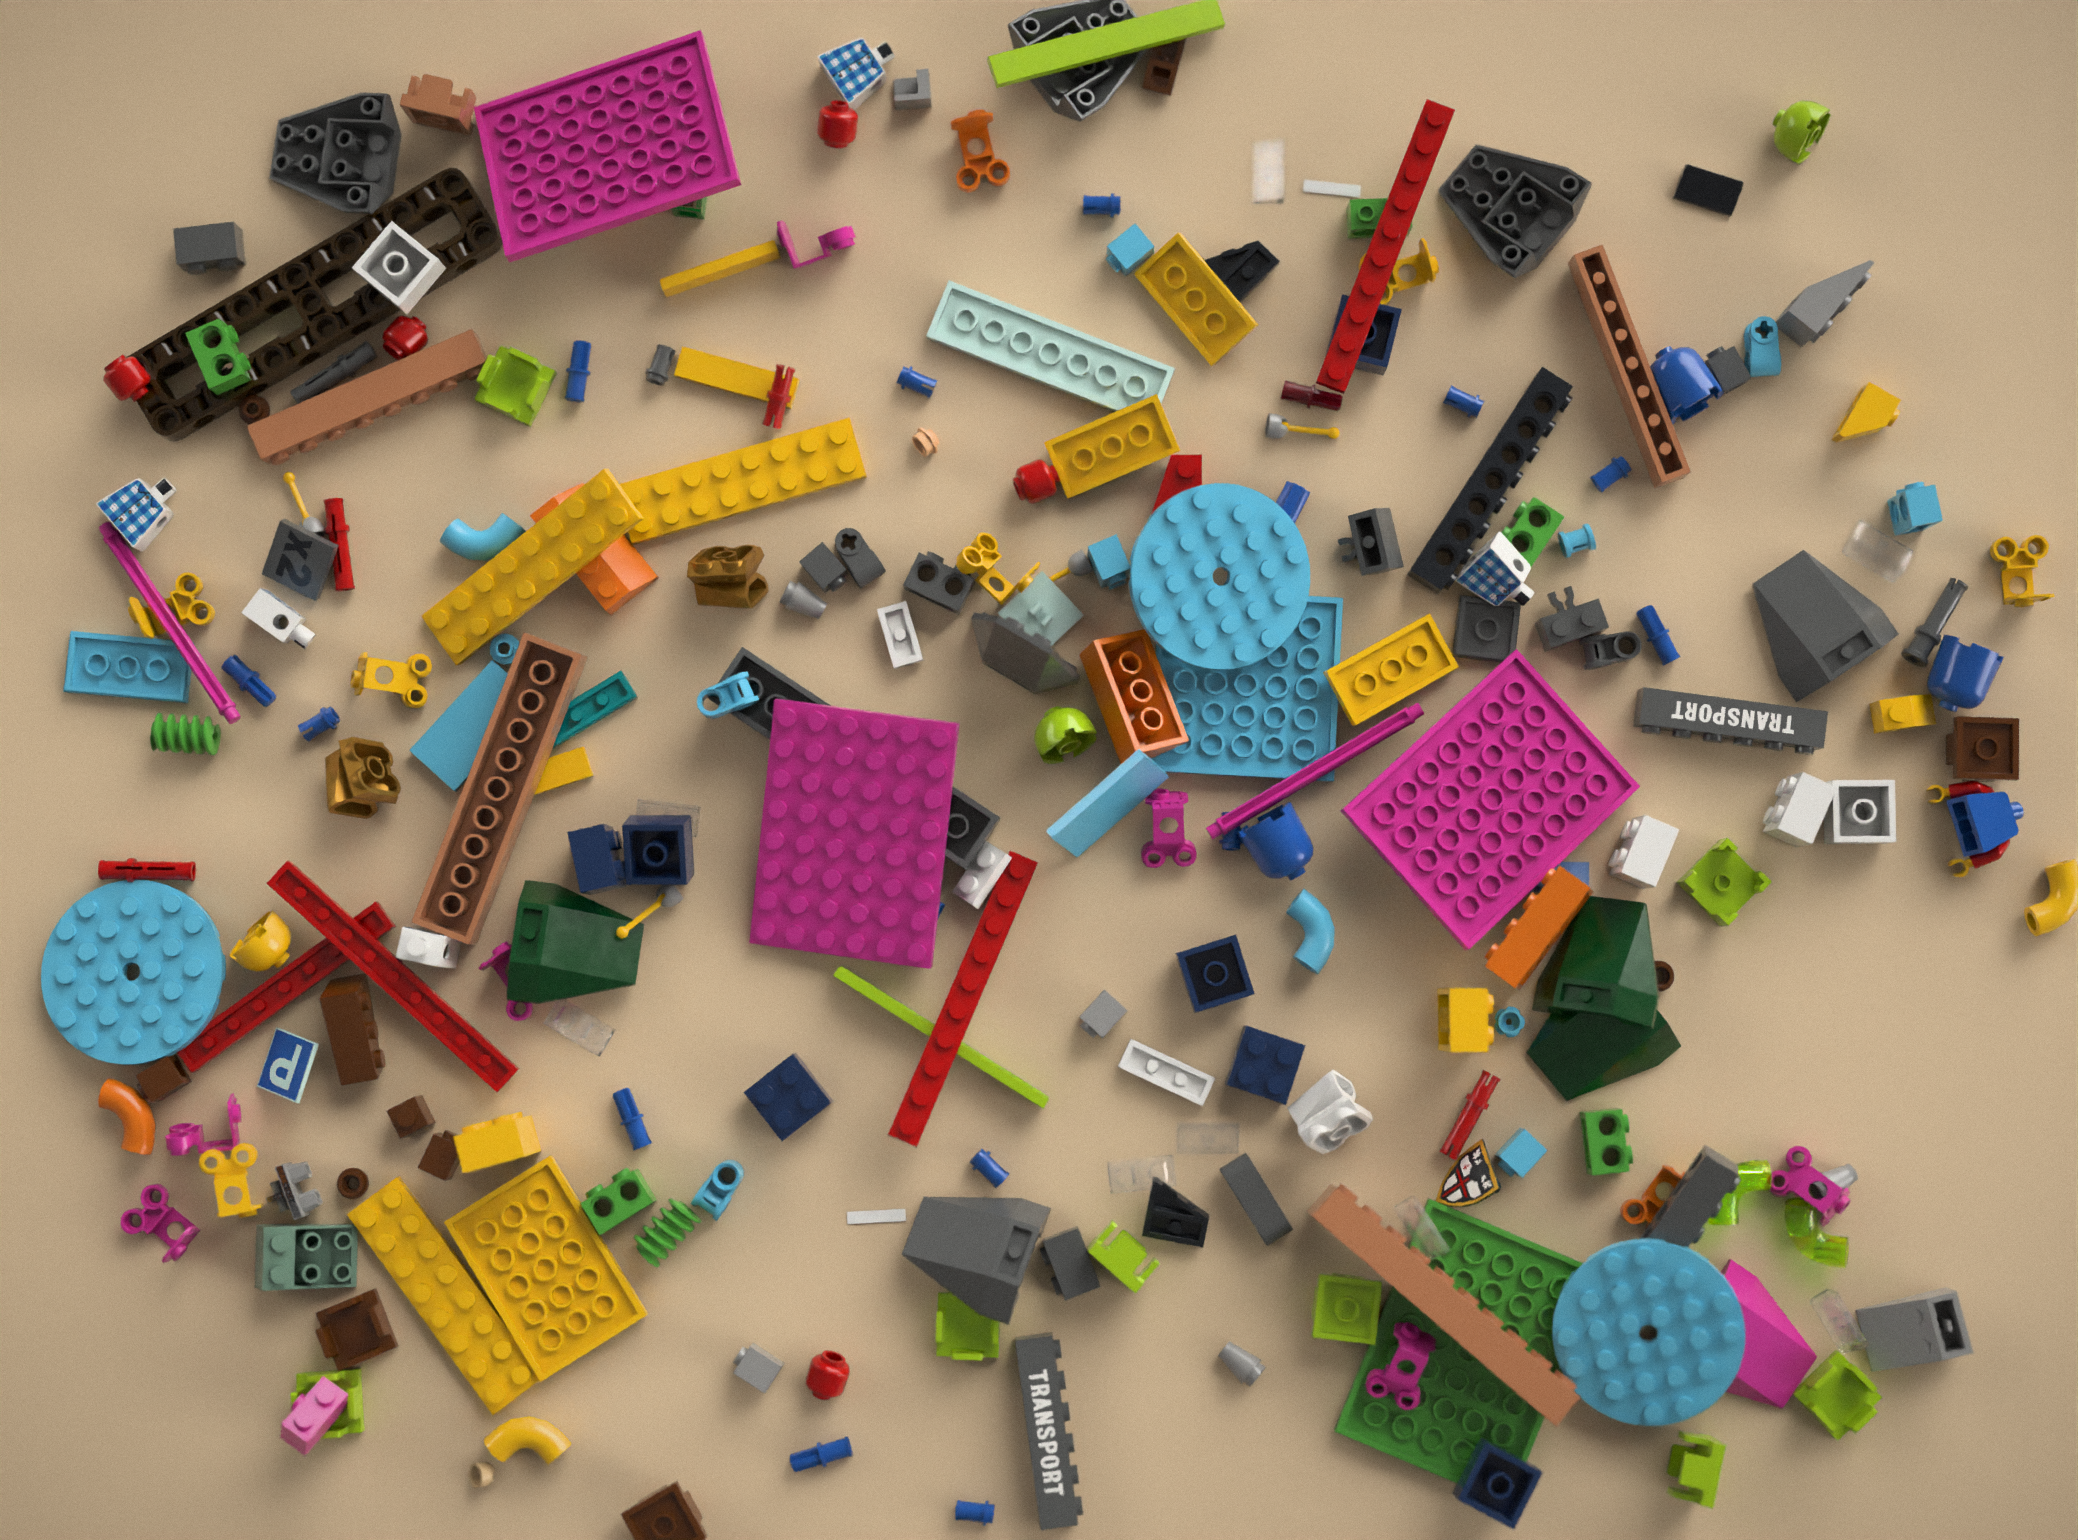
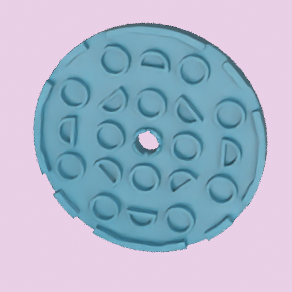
M1213 483L1189 488L1174 495L1149 516L1147 523L1144 525L1139 536H1137L1132 548L1129 590L1136 615L1144 630L1161 649L1166 650L1172 656L1189 665L1208 669H1233L1255 663L1273 653L1288 639L1298 625L1305 610L1310 589V564L1303 538L1295 523L1277 503L1251 488L1228 483ZM1217 568H1222L1228 573L1224 585H1217L1213 580V573Z
M118 881L99 887L83 896L58 921L47 942L42 960L41 988L47 1012L58 1031L70 1044L84 1054L97 1060L120 1065L148 1064L166 1056H172L188 1046L201 1034L214 1016L221 1000L219 996L222 983L226 978V959L219 940L220 934L213 920L192 897L174 887L155 881ZM136 963L140 968V975L135 980H128L127 966Z
M1660 1239L1626 1240L1609 1245L1589 1256L1587 1261L1575 1272H1572L1559 1293L1552 1321L1555 1355L1562 1373L1577 1386L1574 1391L1587 1404L1600 1413L1618 1421L1634 1425L1661 1426L1674 1424L1694 1417L1709 1408L1732 1384L1738 1373L1745 1350L1746 1337L1743 1313L1738 1298L1726 1277L1698 1252L1686 1246L1681 1247ZM1651 1325L1656 1328L1657 1335L1651 1341L1643 1339L1639 1335V1331L1643 1326Z

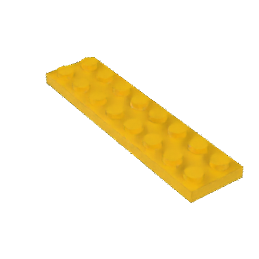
M849 417L619 485L644 518L629 530L631 542L635 545L863 479L867 475Z
M603 469L421 615V617L455 665H461L644 518L609 469Z
M400 1176L393 1179L347 1214L492 1415L496 1414L539 1381L493 1303Z

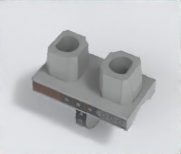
M290 1162L275 1167L279 1180L270 1183L274 1195L266 1198L267 1204L277 1201L280 1212L290 1208L294 1220L310 1215L311 1210L323 1204L317 1188L303 1193L300 1187V1181L312 1177L308 1162L295 1164Z

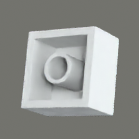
M391 221L354 264L352 269L407 315L444 272L446 267L437 257Z
M1804 772L1787 776L1786 779L1783 778L1775 791V795L1778 796L1774 807L1770 806L1763 818V823L1766 824L1763 832L1795 847L1813 844L1837 787Z
M1831 780L1826 782L1837 787L1824 816V844H1888L1896 842L1895 780Z
M1647 815L1632 818L1631 822L1626 821L1620 834V838L1624 839L1620 850L1615 849L1609 860L1608 866L1612 867L1609 875L1642 889L1656 887L1679 829Z

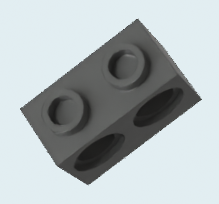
M928 551L924 555L919 552L903 584L904 589L960 615L975 584V579L970 576L971 573L964 574L960 572L956 564L954 568L943 564L944 558ZM925 567L932 568L935 571L934 579L929 582H923L918 578L920 570ZM957 580L963 584V589L959 594L951 595L946 591V586L950 581Z

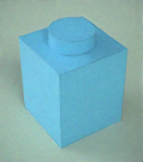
M1133 224L1107 246L1106 254L1108 257L1106 260L1115 272L1121 271L1127 276L1154 254V245L1140 228Z
M1519 1128L1495 1155L1501 1160L1497 1165L1510 1177L1516 1174L1523 1178L1548 1150L1524 1128Z

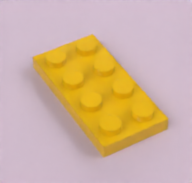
M1181 233L1175 234L1134 273L1136 278L1211 366L1219 362L1258 326L1257 322Z
M1157 394L1044 442L1067 499L1181 451Z
M1429 613L1323 673L1351 725L1355 726L1457 669L1459 666Z

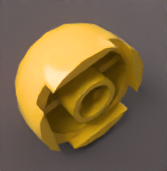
M273 910L271 912L268 911L247 930L248 934L243 941L239 939L229 954L238 964L251 971H265L273 965L279 968L290 956L286 952L291 944L290 929Z

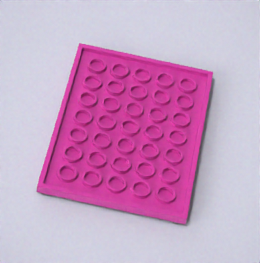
M701 30L474 107L504 253L509 262L741 185L705 38Z
M1516 649L1340 812L1466 951L1541 882L1551 868L1554 869L1640 786Z
M784 699L774 700L749 943L927 969L933 967L960 723Z

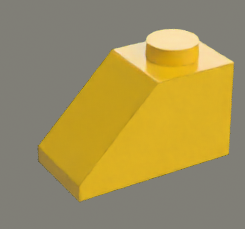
M1868 382L1860 388L1831 440L1837 443L1878 432L1886 426L1891 427L1900 413L1896 408L1901 400Z
M1931 694L1884 699L1869 704L1874 734L1936 725Z

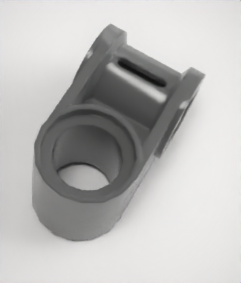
M845 528L837 534L835 538L836 550L860 588H863L886 572L876 554L869 548L857 530ZM845 537H848L849 540L855 538V549L850 550L849 547L843 549V539Z
M1631 631L1609 635H1595L1579 639V644L1583 645L1586 659L1584 670L1627 662L1636 657L1642 648L1639 636ZM1627 639L1632 643L1633 651L1631 654H1624L1619 650V640Z

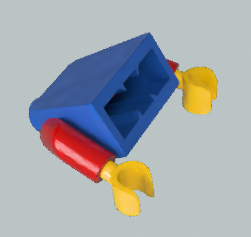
M1977 781L1949 784V788H1943L1940 785L1930 786L1926 791L1937 790L1940 793V798L1938 800H1929L1928 803L1938 804L1945 797H1951V800L1946 802L1964 857H1970L1966 860L1953 858L1948 862V866L1955 865L1958 862H1961L1963 866L1962 870L1959 873L1953 874V876L1964 877L1971 867L1977 869L1999 860L2010 845V838L2018 834L2019 829L2016 820L2021 819L2024 815L2022 805L2018 802L2010 803L2005 792H1995L1992 787Z

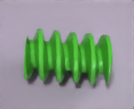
M157 713L151 727L150 744L153 751L157 748L161 752H167L170 749L174 753H179L182 750L188 754L193 751L196 754H204L207 751L209 755H215L218 752L221 730L219 724L213 725L210 716H206L204 724H201L199 716L194 715L191 724H189L187 715L182 714L179 723H176L175 714H169L167 722H164L163 714Z
M672 1198L668 1200L672 1207L671 1211L663 1207L660 1208L664 1217L662 1220L654 1216L651 1218L655 1226L653 1229L645 1225L642 1227L646 1234L645 1238L637 1234L633 1236L639 1253L657 1268L660 1266L658 1258L665 1260L669 1256L666 1248L674 1251L677 1248L675 1239L678 1241L686 1239L683 1230L692 1232L695 1229L692 1221L696 1223L702 1222L687 1205Z

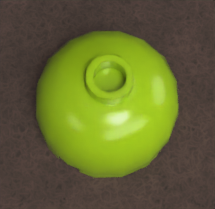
M1799 101L1790 105L1786 111L1781 109L1772 123L1776 127L1773 136L1774 144L1779 152L1798 165L1803 163L1811 154V152L1806 151V148H1809L1814 141L1818 144L1830 120L1831 114L1828 113L1830 109L1813 101Z
M1056 706L1044 713V717L1039 721L1035 729L1034 741L1043 762L1057 764L1064 762L1062 756L1072 751L1074 758L1088 750L1096 742L1095 734L1097 732L1088 716L1082 711L1070 707L1061 708Z

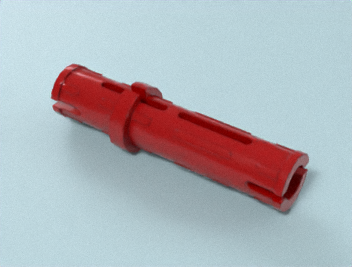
M343 498L323 500L327 520L325 534L329 535V541L339 545L332 563L335 591L355 589L347 536L350 528L345 521Z
M128 858L127 861L100 860L98 876L100 880L126 879L127 882H134L137 879L194 881L196 878V863L194 861H137L136 858Z
M1485 1070L1482 1071L1472 1093H1468L1465 1097L1467 1102L1442 1148L1439 1150V1152L1447 1155L1454 1144L1449 1157L1457 1161L1483 1109H1488L1489 1104L1487 1102L1501 1080L1493 1075L1486 1086L1485 1084L1491 1074Z

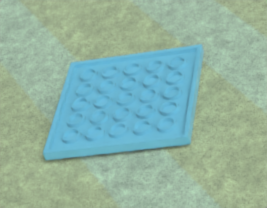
M1308 596L1303 615L1288 639L1265 658L1239 668L1208 669L1189 665L1172 656L1156 644L1158 662L1189 741L1151 759L1168 773L1286 779L1335 750L1338 699L1323 672L1340 663L1343 598ZM1335 769L1316 781L1333 782Z

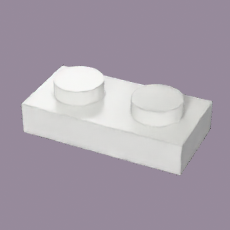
M904 601L877 609L894 669L924 661L907 602Z
M985 841L952 892L979 909L1012 857Z

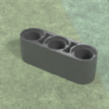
M1246 1153L1220 1168L1221 1173L1266 1246L1293 1230Z

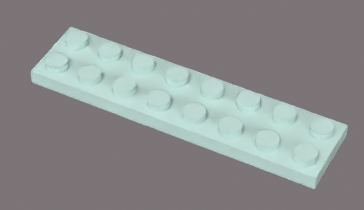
M949 280L926 335V338L1114 412L1155 394L1158 395L1162 403L1175 368Z

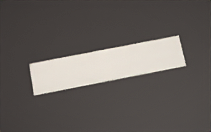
M1304 180L1303 191L1360 197L1361 186Z
M906 1209L847 1212V1224L906 1221Z

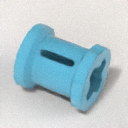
M1588 523L1582 525L1581 529L1568 533L1562 531L1557 534L1558 542L1565 558H1569L1572 553L1585 549L1592 551L1596 549L1595 538Z

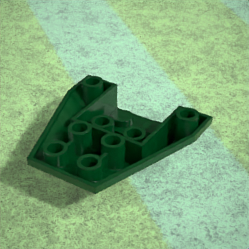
M525 880L518 902L510 952L507 1001L542 1004L635 986L644 924L638 923L629 931L626 938H619L616 934L617 929L620 926H626L633 919L558 884Z
M1590 896L1569 924L1540 975L1532 1010L1563 1015L1564 1010L1617 1018L1622 1024L1653 1028L1659 1002V993L1647 904L1644 902Z

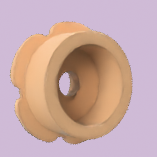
M924 428L917 429L918 433L912 436V442L917 451L924 457L937 453L939 440L936 434L931 429L926 431Z

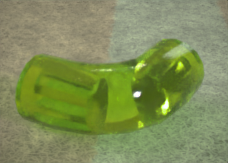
M1750 1160L1737 1163L1738 1177H1740L1739 1184L1731 1194L1728 1192L1721 1200L1722 1207L1714 1219L1709 1217L1707 1224H1739L1738 1206L1742 1196L1752 1191H1769L1771 1189L1772 1175L1768 1160Z
M1802 1198L1787 1199L1785 1201V1223L1787 1234L1796 1249L1813 1262L1830 1267L1847 1268L1849 1237L1825 1233L1817 1225V1209Z

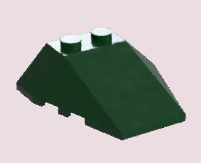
M1564 1010L1563 1015L1551 1013L1526 1053L1562 1097L1568 1101L1658 1066L1679 1049L1681 1044L1668 1022L1658 1010L1653 1028L1622 1024L1617 1018Z

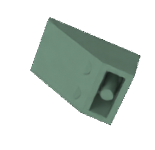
M256 1224L255 1288L266 1291L357 1287L358 1229L354 1224Z

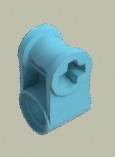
M1758 317L1744 330V365L1751 377L1778 376L1781 372V354L1777 323L1770 317ZM1759 327L1762 332H1766V336L1763 338L1760 333L1755 332Z
M748 672L733 675L721 683L701 691L697 697V706L701 713L707 718L716 719L757 703L759 698L754 696L747 680L749 677ZM737 686L741 687L744 697H741ZM709 696H716L720 699V706L715 711L704 709V701Z
M726 1160L720 1163L713 1170L708 1180L701 1186L691 1205L694 1207L700 1206L712 1214L713 1219L717 1221L743 1180L744 1169L742 1165L735 1160ZM729 1167L734 1170L736 1174L734 1182L728 1183L722 1179V1168Z

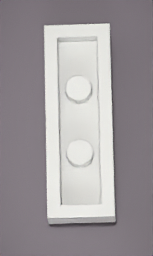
M1130 1039L1118 1065L1123 1070L1203 1106L1215 1080V1077L1133 1039Z

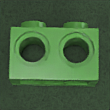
M1388 198L1351 199L1346 209L1348 239L1373 237ZM1411 222V225H1410V227H1409V230H1408V232H1407L1406 237L1409 236V233H1410V231H1411V229H1412V222Z
M219 318L185 333L208 388L219 395L251 381L248 373L251 365L243 352L240 353L236 343L239 342V337L232 325L228 326ZM220 335V344L215 348H210L211 339L214 336ZM227 363H232L233 369L231 373L222 376L223 366Z
M1535 497L1528 503L1525 501L1521 502L1513 514L1517 518L1512 528L1505 526L1501 532L1511 544L1514 538H1520L1525 542L1526 551L1519 553L1530 564V567H1532L1564 519L1563 515ZM1530 513H1537L1542 517L1543 525L1541 527H1534L1530 524Z
M1620 1108L1581 1111L1580 1120L1587 1174L1602 1175L1630 1172L1629 1164H1633V1153L1631 1146L1626 1145L1625 1133H1629L1627 1114H1623ZM1604 1117H1609L1613 1123L1612 1130L1607 1134H1602L1599 1130V1122ZM1608 1148H1612L1616 1152V1160L1611 1165H1606L1602 1159L1604 1151Z
M627 1167L611 1177L614 1181L611 1185L603 1188L599 1184L585 1193L588 1199L580 1204L599 1235L657 1201L639 1169L630 1172ZM627 1182L635 1184L638 1188V1195L635 1199H628L623 1193V1187ZM600 1199H606L611 1204V1212L608 1216L601 1215L597 1210V1203Z

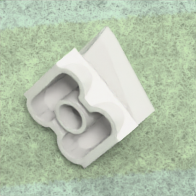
M1335 1070L1327 1073L1288 1107V1111L1298 1126L1300 1137L1308 1147L1321 1154L1339 1148L1345 1142V1139L1364 1131L1373 1121L1371 1112L1354 1102L1356 1093L1352 1082Z

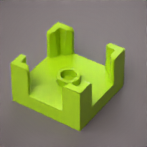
M1729 838L1719 839L1676 882L1719 926H1729L1738 917L1736 912L1754 894L1761 893L1772 883L1763 872H1755L1735 852L1738 848Z

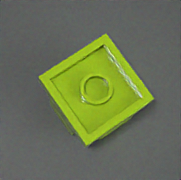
M500 345L495 356L488 355L477 377L476 382L480 385V388L474 400L531 427L557 372L542 365L538 359L513 347L508 349Z
M1111 1220L1100 1234L1087 1246L1088 1252L1136 1294L1144 1285V1281L1160 1263L1154 1257L1137 1274L1135 1272L1136 1268L1147 1257L1146 1249L1126 1230H1122L1108 1246L1104 1245L1103 1242L1117 1227V1223Z
M1319 1273L1318 1284L1314 1289L1311 1315L1313 1319L1312 1337L1375 1345L1382 1281L1365 1279L1362 1276Z
M938 1292L936 1356H950L952 1360H983L984 1357L999 1358L1000 1322L979 1315L950 1292Z
M1837 1350L1825 1359L1792 1394L1836 1440H1839L1849 1430L1857 1433L1877 1414L1878 1411L1873 1406L1882 1398L1876 1391L1878 1388L1867 1376Z
M361 1368L342 1369L340 1371L301 1372L296 1374L297 1389L291 1393V1407L300 1395L306 1396L323 1376L348 1394L345 1411L320 1439L339 1438L345 1434L362 1433L365 1431Z
M1679 1430V1438L1698 1445L1696 1448L1679 1444L1672 1445L1667 1474L1679 1477V1483L1689 1486V1489L1684 1490L1668 1486L1667 1493L1674 1498L1695 1502L1701 1506L1714 1509L1726 1445L1711 1435L1702 1433L1699 1435Z

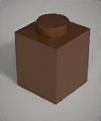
M177 1055L166 1056L136 1075L139 1081L137 1084L139 1092L146 1100L149 1099L150 1102L161 1101L192 1082Z
M422 1095L414 1096L387 1110L400 1139L409 1137L436 1123Z
M445 1130L444 1133H434L417 1168L444 1181L452 1179L460 1163L453 1137L458 1134Z

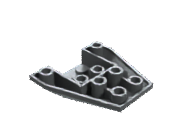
M1079 0L1033 9L1010 22L1008 30L1013 48L1018 49L1136 18L1137 16L1125 0ZM1148 49L1030 79V81L1055 113L1081 122L1107 104Z
M358 93L279 119L269 178L345 213L373 214L393 194L402 134L391 96L387 93Z
M1476 144L1438 191L1489 261L1516 278L1536 269L1571 228L1579 215L1592 183L1568 167Z
M1802 550L1752 584L1778 676L1796 702L1828 684L1882 648L1899 634L1879 606L1805 550Z
M984 612L972 615L971 619L981 660L986 666L1033 694L1074 685L1079 681L1080 675L1076 672L1078 668L1065 661L1051 648V641L1036 632L1032 637L1024 632L1023 624L1009 616L1004 620L999 616L988 615Z
M923 1197L902 1256L979 1315L1009 1325L1020 1296L1019 1289L1037 1239L1038 1237L1041 1238L1051 1208L1023 1198Z

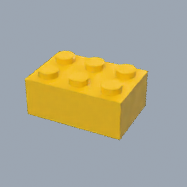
M1437 988L1438 1050L1446 1052H1489L1488 1045H1493L1494 1031L1492 1026H1488V1014L1493 1013V995H1488V988Z
M522 1112L462 1127V1134L453 1136L463 1173L541 1151L532 1115L523 1117Z

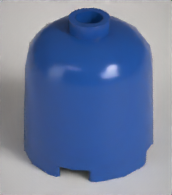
M1669 346L1655 355L1657 360L1651 364L1650 368L1672 425L1675 424V419L1679 416L1682 421H1685L1709 407L1706 401L1713 396L1719 399L1724 394L1717 380L1694 349L1690 347L1672 349Z
M1944 635L1927 679L1928 690L1932 696L1940 700L1938 706L1956 713L1958 707L1964 709L1976 708L1985 699L2004 657L1998 656V653L1975 643H1972L1969 647L1959 643V638Z
M1288 802L1285 806L1282 804L1257 818L1259 823L1251 827L1245 825L1237 832L1265 876L1271 879H1280L1287 876L1291 881L1306 872L1303 866L1311 860L1314 847L1291 802Z

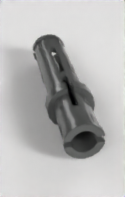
M365 341L346 355L341 354L338 356V360L332 363V365L323 369L290 392L299 404L324 393L348 376H355L357 370L378 356L368 341Z

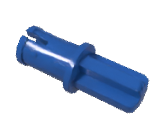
M578 340L573 343L570 368H566L569 376L564 399L568 401L584 402L586 380L587 376L591 374L588 371L591 343Z
M1648 605L1637 611V616L1649 637L1647 642L1651 641L1662 661V665L1664 666L1679 658L1680 655L1667 633L1670 630L1669 628L1665 629L1654 606Z
M237 655L230 656L222 664L221 669L239 684L241 691L247 690L264 707L270 706L275 701V693L259 679V673L249 669Z
M624 1088L613 1093L614 1101L623 1121L620 1122V1125L625 1126L633 1146V1151L651 1144L652 1141L641 1118L644 1115L639 1113L630 1089Z
M846 1436L845 1438L822 1445L818 1442L816 1447L790 1455L791 1467L794 1472H799L819 1465L826 1467L829 1462L853 1456L850 1440Z

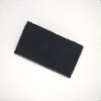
M1687 164L1681 171L1673 198L1732 216L1744 182Z

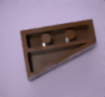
M363 973L331 979L319 1000L341 1086L376 1080L385 1067L386 1061L383 1050L379 1048L378 1027L374 1018L367 974Z

